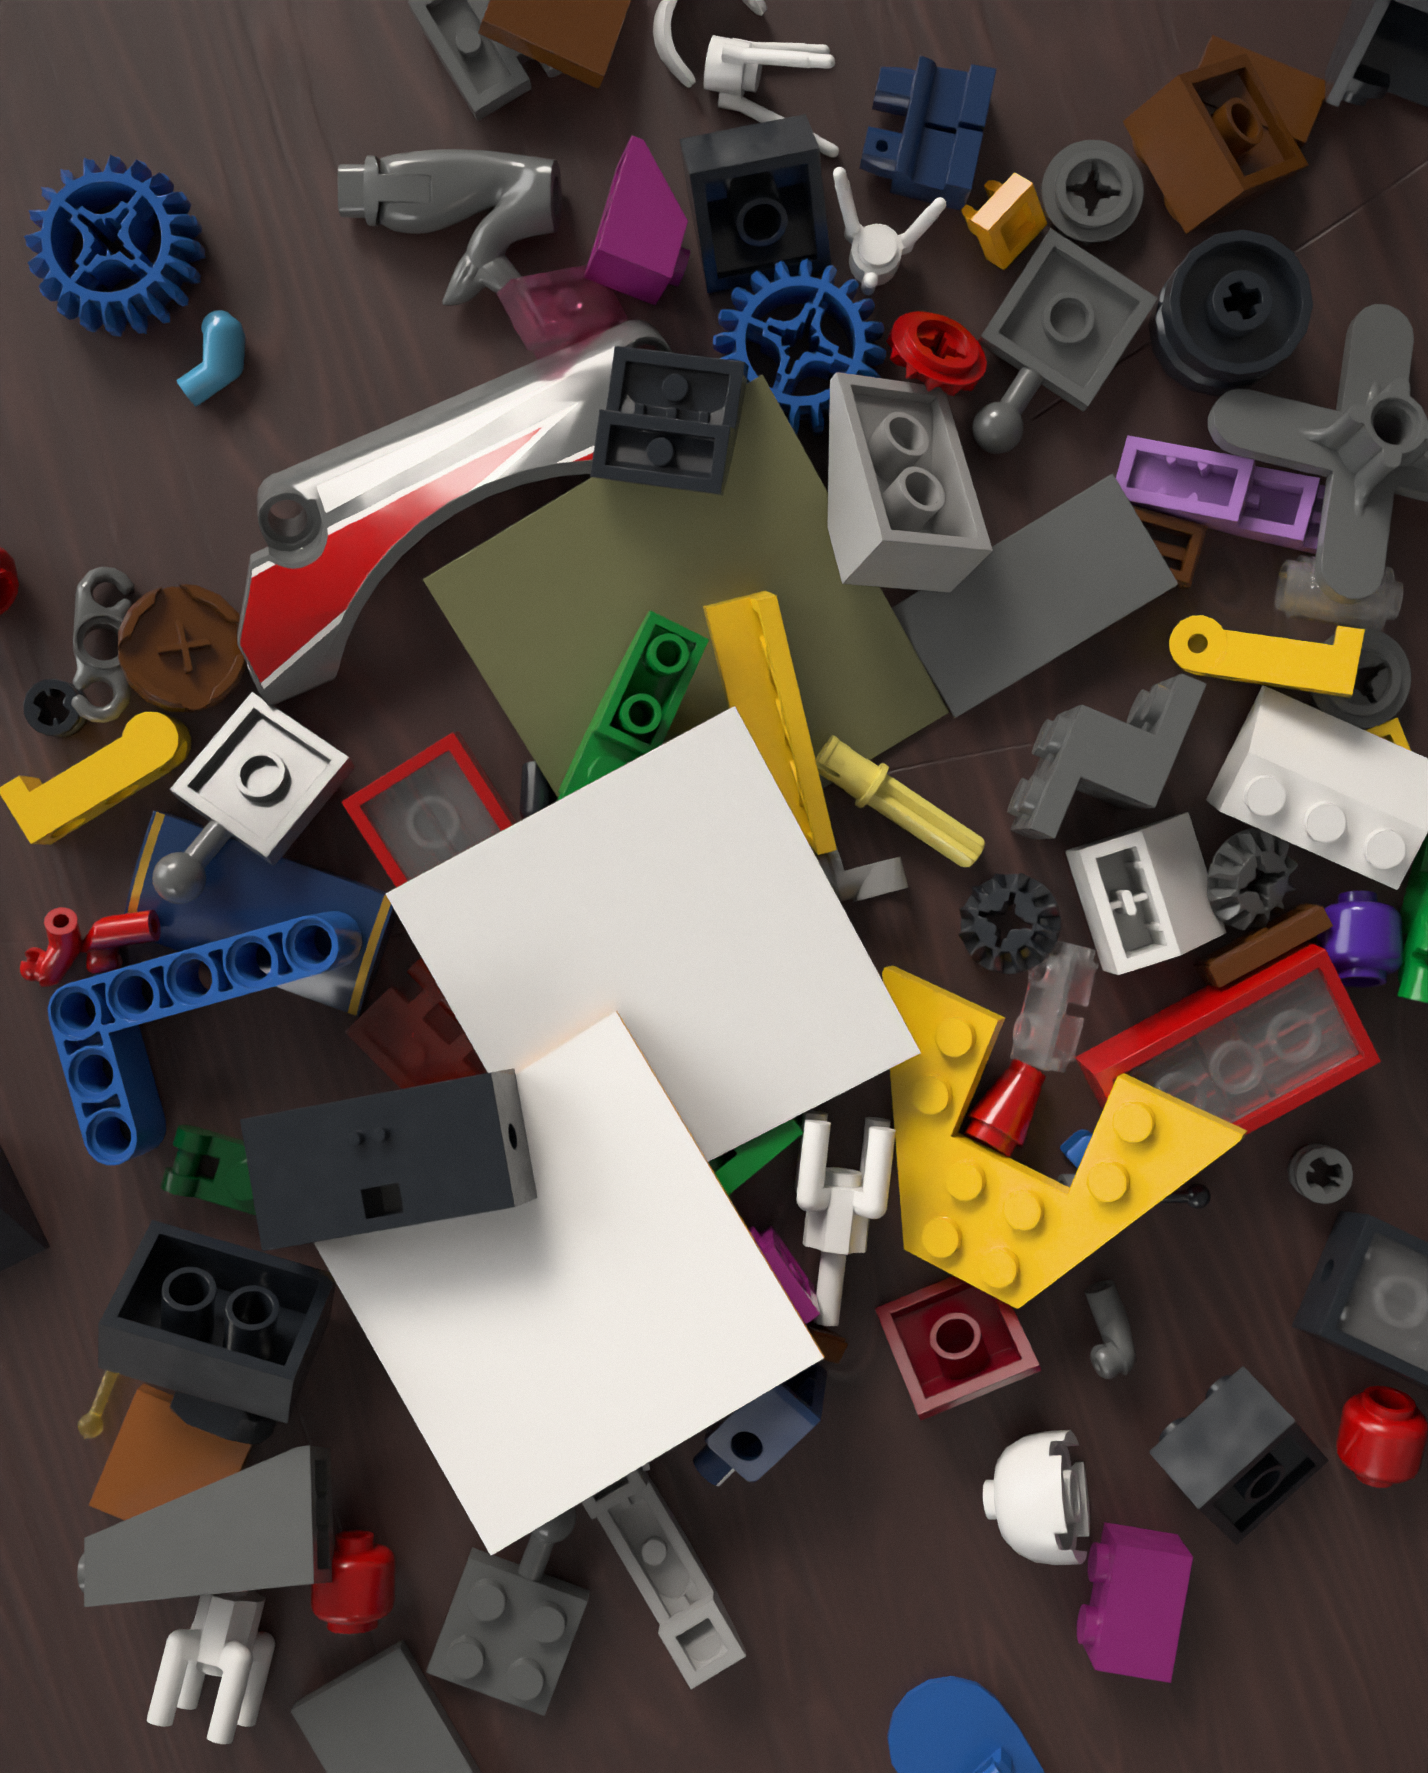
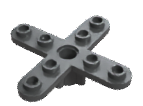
M1374 304L1365 307L1350 322L1346 333L1336 411L1250 389H1234L1226 392L1217 400L1208 416L1210 435L1222 450L1233 455L1327 477L1314 565L1315 579L1320 590L1329 599L1340 604L1354 605L1362 602L1380 587L1384 576L1394 494L1428 502V421L1422 407L1410 397L1409 375L1414 344L1413 328L1408 318L1400 310L1386 304Z

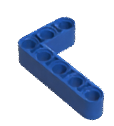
M326 911L302 916L68 983L58 988L50 998L48 1017L82 1138L88 1153L97 1162L102 1164L119 1165L152 1151L164 1140L166 1119L139 1024L342 968L352 963L360 953L362 934L357 922L348 914L340 911ZM319 926L327 931L331 938L332 948L327 958L321 955L315 946L314 936ZM260 944L271 955L272 965L268 974L260 969L256 961V952ZM202 961L209 967L212 973V984L209 990L202 985L199 979L198 969ZM143 979H146L153 989L154 998L152 1005L146 1002L142 995L141 986ZM87 996L95 1005L96 1015L94 1020L89 1017L86 1011L85 1001ZM104 1057L113 1068L112 1082L103 1071L102 1063ZM121 1119L128 1125L131 1131L130 1143L123 1137L120 1131Z

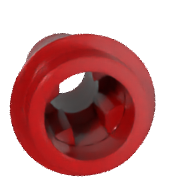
M1012 1059L1009 1067L1003 1071L966 1116L971 1122L964 1134L970 1139L1010 1158L1015 1147L1023 1148L1046 1076L1034 1067L1020 1060Z

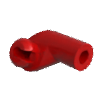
M65 907L55 908L48 912L45 917L44 925L49 940L47 950L32 947L25 951L27 962L21 961L20 974L26 981H38L41 987L58 984L79 955L83 940L78 918L73 910Z
M146 910L111 915L96 921L81 942V953H86L87 970L92 974L120 969L122 958L119 954V948L158 941L161 927L156 911Z

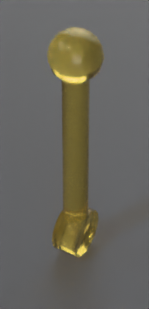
M106 1370L90 1412L83 1415L78 1422V1430L85 1438H94L103 1430L104 1422L101 1416L118 1376L117 1373Z

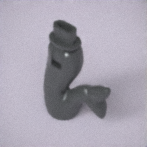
M436 149L392 154L382 157L380 160L376 156L367 155L365 164L339 165V214L344 218H365L368 226H379L382 224L393 231L403 233H431L494 207L477 226L471 236L467 251L458 262L442 300L443 305L454 306L463 304L474 298L485 287L499 295L510 298L524 297L531 293L530 287L505 254L509 246L516 241L558 231L562 210L560 167L557 160L486 150Z

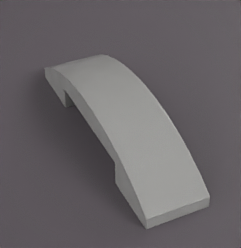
M642 1466L582 1501L592 1520L596 1517L598 1518L660 1625L658 1634L690 1689L695 1688L746 1657V1650L711 1579L675 1516L648 1473L643 1471Z

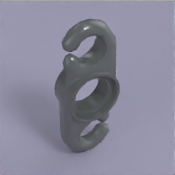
M99 567L88 571L77 585L75 596L73 652L76 658L77 671L73 678V685L76 689L83 691L92 683L101 681L107 683L112 688L114 696L108 705L96 707L87 698L79 694L72 698L71 705L81 717L91 722L106 723L117 719L129 705L131 697V686L128 684L121 669L118 656L106 661L97 660L87 653L83 644L85 637L95 629H109L118 635L124 617L132 606L131 601L128 599H122L115 606L108 608L95 602L93 591L97 585L104 582L115 585L124 595H129L134 591V584L129 577L116 568Z

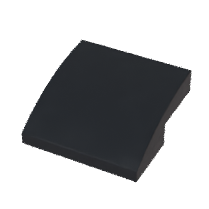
M615 346L606 410L599 409L590 477L723 496L737 439L749 366L746 362Z

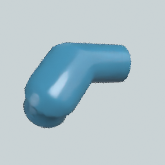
M212 311L204 317L201 324V331L203 332V362L176 380L195 407L237 379L244 369L246 336L241 323L226 311Z

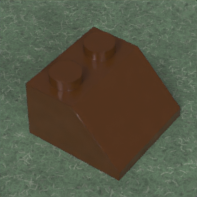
M1246 53L1177 75L1122 121L1133 140L1132 144L1135 154L1144 165L1148 166L1164 194V202L1168 212L1176 221L1180 222L1186 234L1223 219L1308 166L1305 157L1294 138H1292ZM1238 73L1269 128L1262 126L1255 110L1240 98H1231L1220 108L1216 109L1203 104L1199 96Z

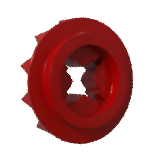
M923 311L906 313L895 321L886 340L892 349L890 360L895 365L906 368V379H918L924 382L928 392L935 387H940L950 396H954L960 390L972 391L986 370V356L976 338L961 324L940 314ZM931 347L936 348L935 354L938 355V357L933 354Z

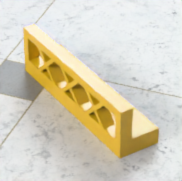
M765 590L703 606L728 709L733 706L737 708L812 849L818 855L836 851L837 848L777 595Z

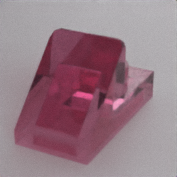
M587 265L514 278L497 293L527 350H533L538 360L616 327L628 319L611 288L584 278Z

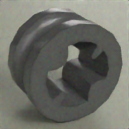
M1316 1142L1305 1144L1297 1149L1289 1159L1287 1168L1289 1182L1295 1191L1313 1202L1322 1204L1336 1202L1344 1197L1351 1188L1353 1180L1351 1163L1344 1154L1328 1145ZM1317 1158L1328 1165H1333L1334 1169L1333 1175H1325L1331 1181L1323 1188L1306 1179L1307 1171H1315L1309 1165Z

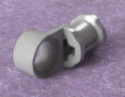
M838 849L816 856L840 902L850 899L856 902L909 888L901 857L844 871Z

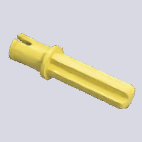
M834 735L828 739L827 744L825 743L817 754L815 760L819 774L856 798L855 805L859 808L868 804L960 867H971L981 855L985 846V841L982 837L888 775L889 766L881 763L877 766L869 759L852 750L851 747Z

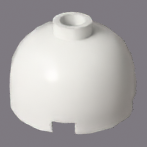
M1071 1430L1044 1431L1029 1434L1007 1446L997 1460L994 1480H985L983 1485V1504L986 1517L989 1520L997 1519L1004 1540L1019 1555L1036 1563L1077 1565L1082 1564L1086 1560L1087 1551L1075 1549L1077 1537H1086L1090 1533L1088 1486L1084 1462H1075L1071 1467L1067 1446H1079L1078 1440Z

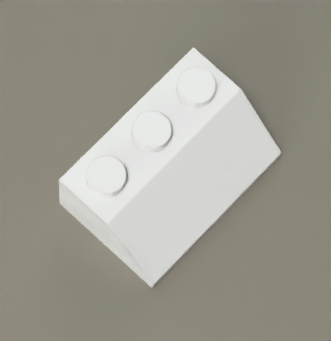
M1263 685L1206 800L1220 812L1398 890L1428 833V758Z

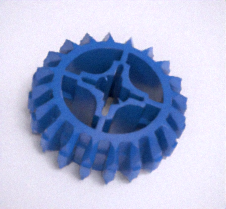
M110 154L104 172H102L94 160L84 158V176L76 178L69 170L60 169L61 181L66 186L58 193L52 188L41 187L42 196L50 204L46 211L40 209L29 210L30 219L41 228V231L24 236L26 245L38 254L27 263L30 271L36 277L43 279L38 286L42 295L50 302L58 301L57 311L68 320H74L79 317L80 325L91 332H97L104 323L105 329L112 336L121 337L128 320L136 332L147 334V316L150 314H154L162 323H170V313L164 306L172 299L178 305H188L189 298L180 289L182 283H201V275L188 263L206 258L203 246L198 241L193 240V238L202 233V227L194 215H187L192 206L183 192H173L174 184L167 175L159 172L152 176V171L149 167L137 159L127 170L125 163L119 157H114ZM119 203V205L109 213L94 214L96 211L106 206ZM159 220L161 247L155 264H153L148 259L147 246L155 234L151 228ZM79 230L84 241L83 249L75 260L79 267L74 273L72 247ZM98 235H103L112 243L119 240L135 259L130 260L120 251L113 254L100 240ZM122 280H139L138 283L127 289L111 292L114 286Z
M808 259L801 261L799 274L794 277L789 276V270L785 262L780 261L776 263L774 268L775 282L772 283L769 282L764 274L756 270L751 275L750 282L755 295L745 289L735 288L731 293V301L738 311L722 309L718 316V323L728 332L713 336V349L727 355L720 359L746 362L749 366L747 383L758 377L747 356V340L761 345L760 352L774 360L778 371L773 388L770 387L796 436L800 420H808L813 436L822 435L824 431L823 415L827 413L829 416L830 388L815 395L791 396L800 381L813 376L828 380L836 372L881 378L869 366L883 364L886 357V350L884 348L871 344L883 336V323L877 321L863 322L874 311L875 303L873 300L868 298L853 303L852 300L857 293L859 283L855 279H850L840 289L834 286L837 269L833 265L827 266L823 272L822 279L811 277L813 267L812 262ZM790 304H805L799 316L793 320L783 322L769 317L766 323L760 321L764 315L778 307ZM825 312L831 315L844 330L850 345L851 358L839 354V346L826 340L821 333L820 327ZM810 326L808 343H810L809 350L802 354L800 360L795 361L791 373L788 374L790 357L788 356L789 348L794 347L798 339L803 338L806 328Z

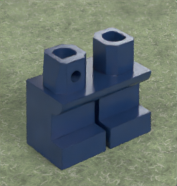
M924 56L919 57L916 70L900 67H881L872 110L905 116L902 133L868 126L859 169L880 177L892 179L890 193L928 203H933L935 199L941 197L945 199L947 208L961 211L971 192L997 69L971 64L969 72L937 67L932 59Z

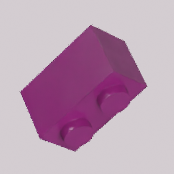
M1104 1522L1101 1543H1092L1088 1557V1578L1090 1582H1093L1090 1605H1081L1077 1620L1078 1643L1083 1644L1094 1670L1171 1683L1193 1561L1192 1554L1178 1534Z

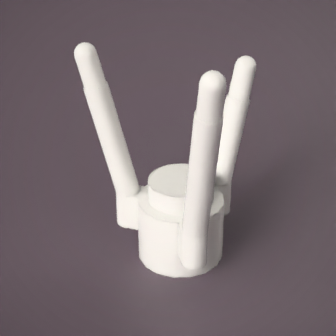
M713 35L706 57L704 89L720 92L719 108L739 111L761 123L783 119L784 117L743 97L745 91L756 93L760 82L762 65L829 69L835 65V58L829 54L830 49L824 44L752 42ZM814 133L820 152L832 158L836 157L839 153V148Z
M837 167L833 171V177L845 224L844 237L852 244L849 256L850 270L854 277L862 283V292L865 295H871L874 293L876 286L885 284L893 278L898 269L901 256L912 251L914 243L946 208V201L941 197L935 199L907 231L900 235H897L890 227L882 224H872L863 227L858 220L846 171L842 167Z

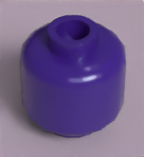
M1348 891L1338 894V903L1324 908L1333 927L1316 935V945L1326 949L1344 987L1366 988L1386 984L1387 975L1396 972L1403 963L1401 914L1393 906L1378 902L1377 894L1374 892Z

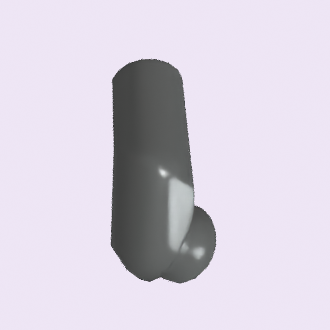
M1103 1280L1088 1286L1084 1293L1104 1343L1093 1347L1090 1359L1100 1377L1112 1379L1119 1373L1127 1375L1133 1369L1137 1358L1129 1318L1116 1284L1113 1280Z

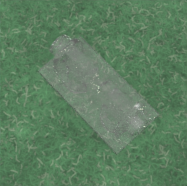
M1057 941L1048 957L1036 967L1028 970L1029 983L1021 1015L1017 1018L1013 1028L1014 1043L1010 1056L1011 1059L1020 1060L1042 1070H1053L1062 1073L1066 1072L1068 1061L1075 1062V1053L1084 1019L1065 1014L1068 1002L1083 1006L1088 1005L1095 973L1099 966L1098 963L1093 962L1096 950Z

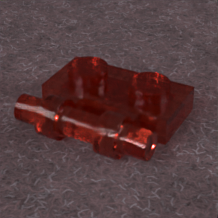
M422 957L407 971L424 989L412 1002L395 986H392L345 1031L401 1089L482 1074L466 1058L474 1049L466 1033L463 1031L451 1043L426 1018L439 1005L462 1028Z

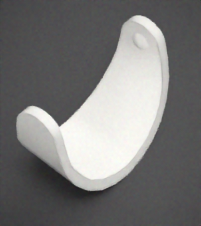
M662 0L658 5L653 22L655 47L660 59L669 71L686 87H691L695 83V78L676 52L671 34V19L677 0ZM742 0L759 16H762L767 10L764 0Z

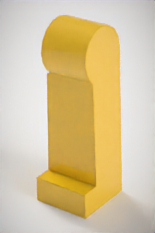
M1199 615L1190 616L1180 621L1172 631L1169 639V648L1176 664L1184 671L1194 675L1351 698L1365 629L1337 626L1333 645L1223 630L1222 626L1214 619Z
M144 712L135 715L126 724L121 738L46 783L42 784L39 778L18 776L0 787V795L30 844L51 845L178 767L190 752L191 737L187 727L180 720L158 712Z

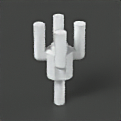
M808 1110L802 1115L801 1126L804 1133L800 1135L795 1178L796 1200L798 1206L803 1211H806L803 1244L806 1247L821 1250L816 1292L820 1315L814 1318L813 1322L823 1326L839 1325L846 1255L866 1252L870 1219L881 1218L887 1210L896 1130L890 1128L891 1121L888 1119L866 1117L860 1172L847 1168H826L831 1123L827 1122L828 1113Z
M256 1590L200 1596L191 1629H177L167 1638L147 1722L156 1726H171L177 1707L187 1710L196 1709L205 1674L220 1676L222 1679L207 1739L218 1744H230L233 1742L237 1725L251 1727L256 1724L275 1648V1640L268 1632H258L266 1597L259 1595Z

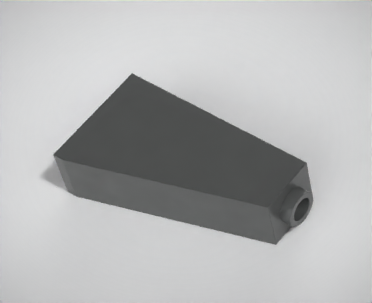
M317 1446L296 1447L85 1537L84 1554H82L79 1560L77 1571L78 1584L84 1593V1607L333 1582L332 1559L334 1556L331 1448Z

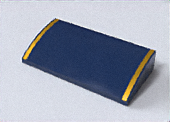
M153 811L132 877L124 914L155 910L160 921L161 934L159 940L154 943L180 952L302 916L326 911L346 913L357 922L362 934L360 953L354 961L342 968L275 987L358 1017L362 1015L398 916L386 896V891L287 855H283L276 865L273 866L231 837L205 868L207 876L206 885L200 896L185 904L170 903L160 897L154 888L152 880L154 868L164 856L174 852H184L205 828V825L169 812ZM319 926L314 936L315 946L318 952L327 958L332 948L331 938L328 932ZM260 944L256 952V961L260 969L268 974L272 965L271 955Z

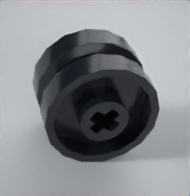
M1244 229L1215 234L1191 249L1156 295L1158 299L1152 307L1148 324L1152 351L1166 374L1189 391L1211 396H1221L1234 389H1247L1265 378L1276 366L1287 359L1307 333L1313 308L1309 276L1295 253L1270 235Z

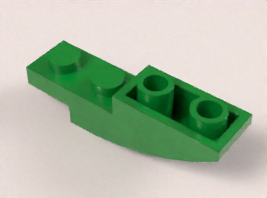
M651 610L647 613L616 670L557 792L560 794L558 800L662 745L709 642L708 638Z

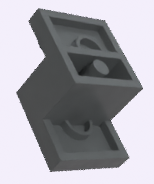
M1180 674L1152 685L1149 692L1142 689L1131 707L1127 723L1085 705H1079L1058 714L1054 721L1047 719L1039 731L1032 750L1033 755L1040 757L1034 774L1029 780L1025 778L1020 780L1008 806L1007 813L1016 816L1010 831L1032 840L1054 839L1075 790L1125 811L1155 808L1207 684L1185 674Z

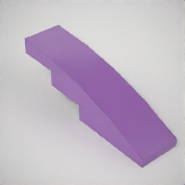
M1127 435L1116 480L1131 505L1208 526L1207 528L1316 554L1325 486L1320 485V478L1255 466V460L1241 456Z

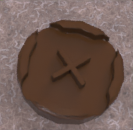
M179 584V587L170 586L164 589L160 587L146 592L128 609L118 631V662L128 684L146 702L170 712L197 713L220 704L239 686L247 667L246 660L237 645L240 615L221 595L198 585Z

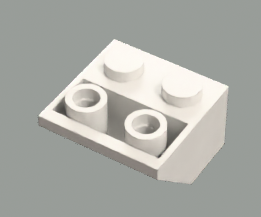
M1188 812L1065 850L1103 971L1121 975L1183 955L1226 933L1223 922L1214 914L1208 900V873Z

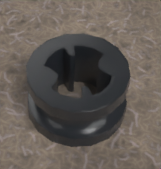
M44 679L35 683L26 693L23 702L24 716L28 724L39 733L58 738L70 737L79 733L88 721L81 717L71 705L72 698L79 694L85 698L87 696L85 692L76 689L72 683L59 679ZM60 691L66 694L63 705L66 709L70 710V713L66 720L54 718V726H52L48 722L51 711L44 704L49 696L60 699Z

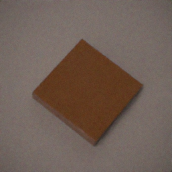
M490 0L478 34L599 89L631 0Z

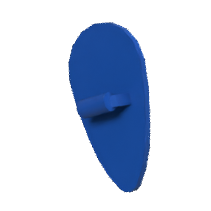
M955 1676L928 1679L908 1691L892 1713L887 1738L891 1763L897 1773H1045L1018 1724L998 1698L976 1681Z

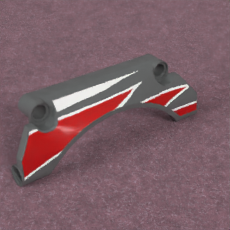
M638 319L625 321L616 327L278 473H273L264 479L257 493V516L260 531L268 547L250 554L237 633V645L246 660L252 679L268 706L277 705L335 679L347 639L363 606L382 578L401 556L428 532L459 511L489 496L519 485L559 476L591 474L599 409L606 410L614 347L636 348L640 345L648 344L655 346V351L673 353L656 327L647 321ZM282 500L295 501L304 508L298 516L290 519L279 518L270 511L274 504Z

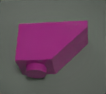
M631 135L616 167L584 278L656 305L668 284L675 287L679 286L686 270L691 250L682 247L681 244L688 220L645 141Z

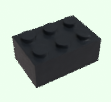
M152 1220L98 1324V1368L288 1423L330 1321L336 1281L331 1272Z

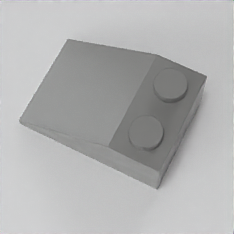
M836 372L830 379L827 528L842 584L951 592L993 551L947 395L940 387H935L928 392L924 384Z

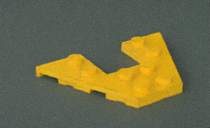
M896 966L884 967L882 972L883 982L921 1052L890 1068L904 1250L1016 1309L1022 1307L1240 1142L1247 1133L1245 1129L1122 1073L1117 1076L1069 1188L958 1133L1005 1017Z

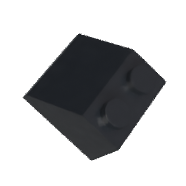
M806 114L679 139L688 199L707 293L751 285V275L756 270L764 274L769 281L774 280L775 264L780 261L785 262L790 277L799 274L802 260L808 259L812 262V272L822 271L827 266H831L820 149Z
M1244 1366L1233 1375H1226L1218 1379L1207 1391L1205 1401L1187 1417H1181L1171 1422L1162 1431L1159 1443L1149 1451L1193 1504L1235 1545L1241 1542L1329 1461L1293 1417Z

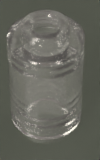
M1299 555L1296 560L1286 559L1281 567L1276 587L1275 608L1276 610L1286 611L1288 618L1306 619L1307 621L1380 631L1387 619L1395 620L1399 614L1403 599V583L1395 581L1394 570L1391 567H1385L1380 587L1366 600L1354 605L1340 604L1333 601L1320 590L1315 579L1314 565L1316 557Z

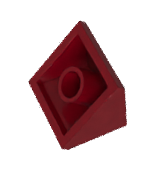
M956 1276L949 1277L875 1308L920 1421L1041 1371L1038 1360L1013 1307Z

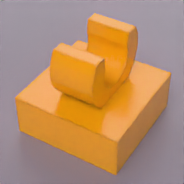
M1015 172L1004 184L999 181L988 180L984 188L989 200L979 211L967 204L961 209L971 233L977 236L986 259L1003 270L1013 262L1047 225L1033 183Z

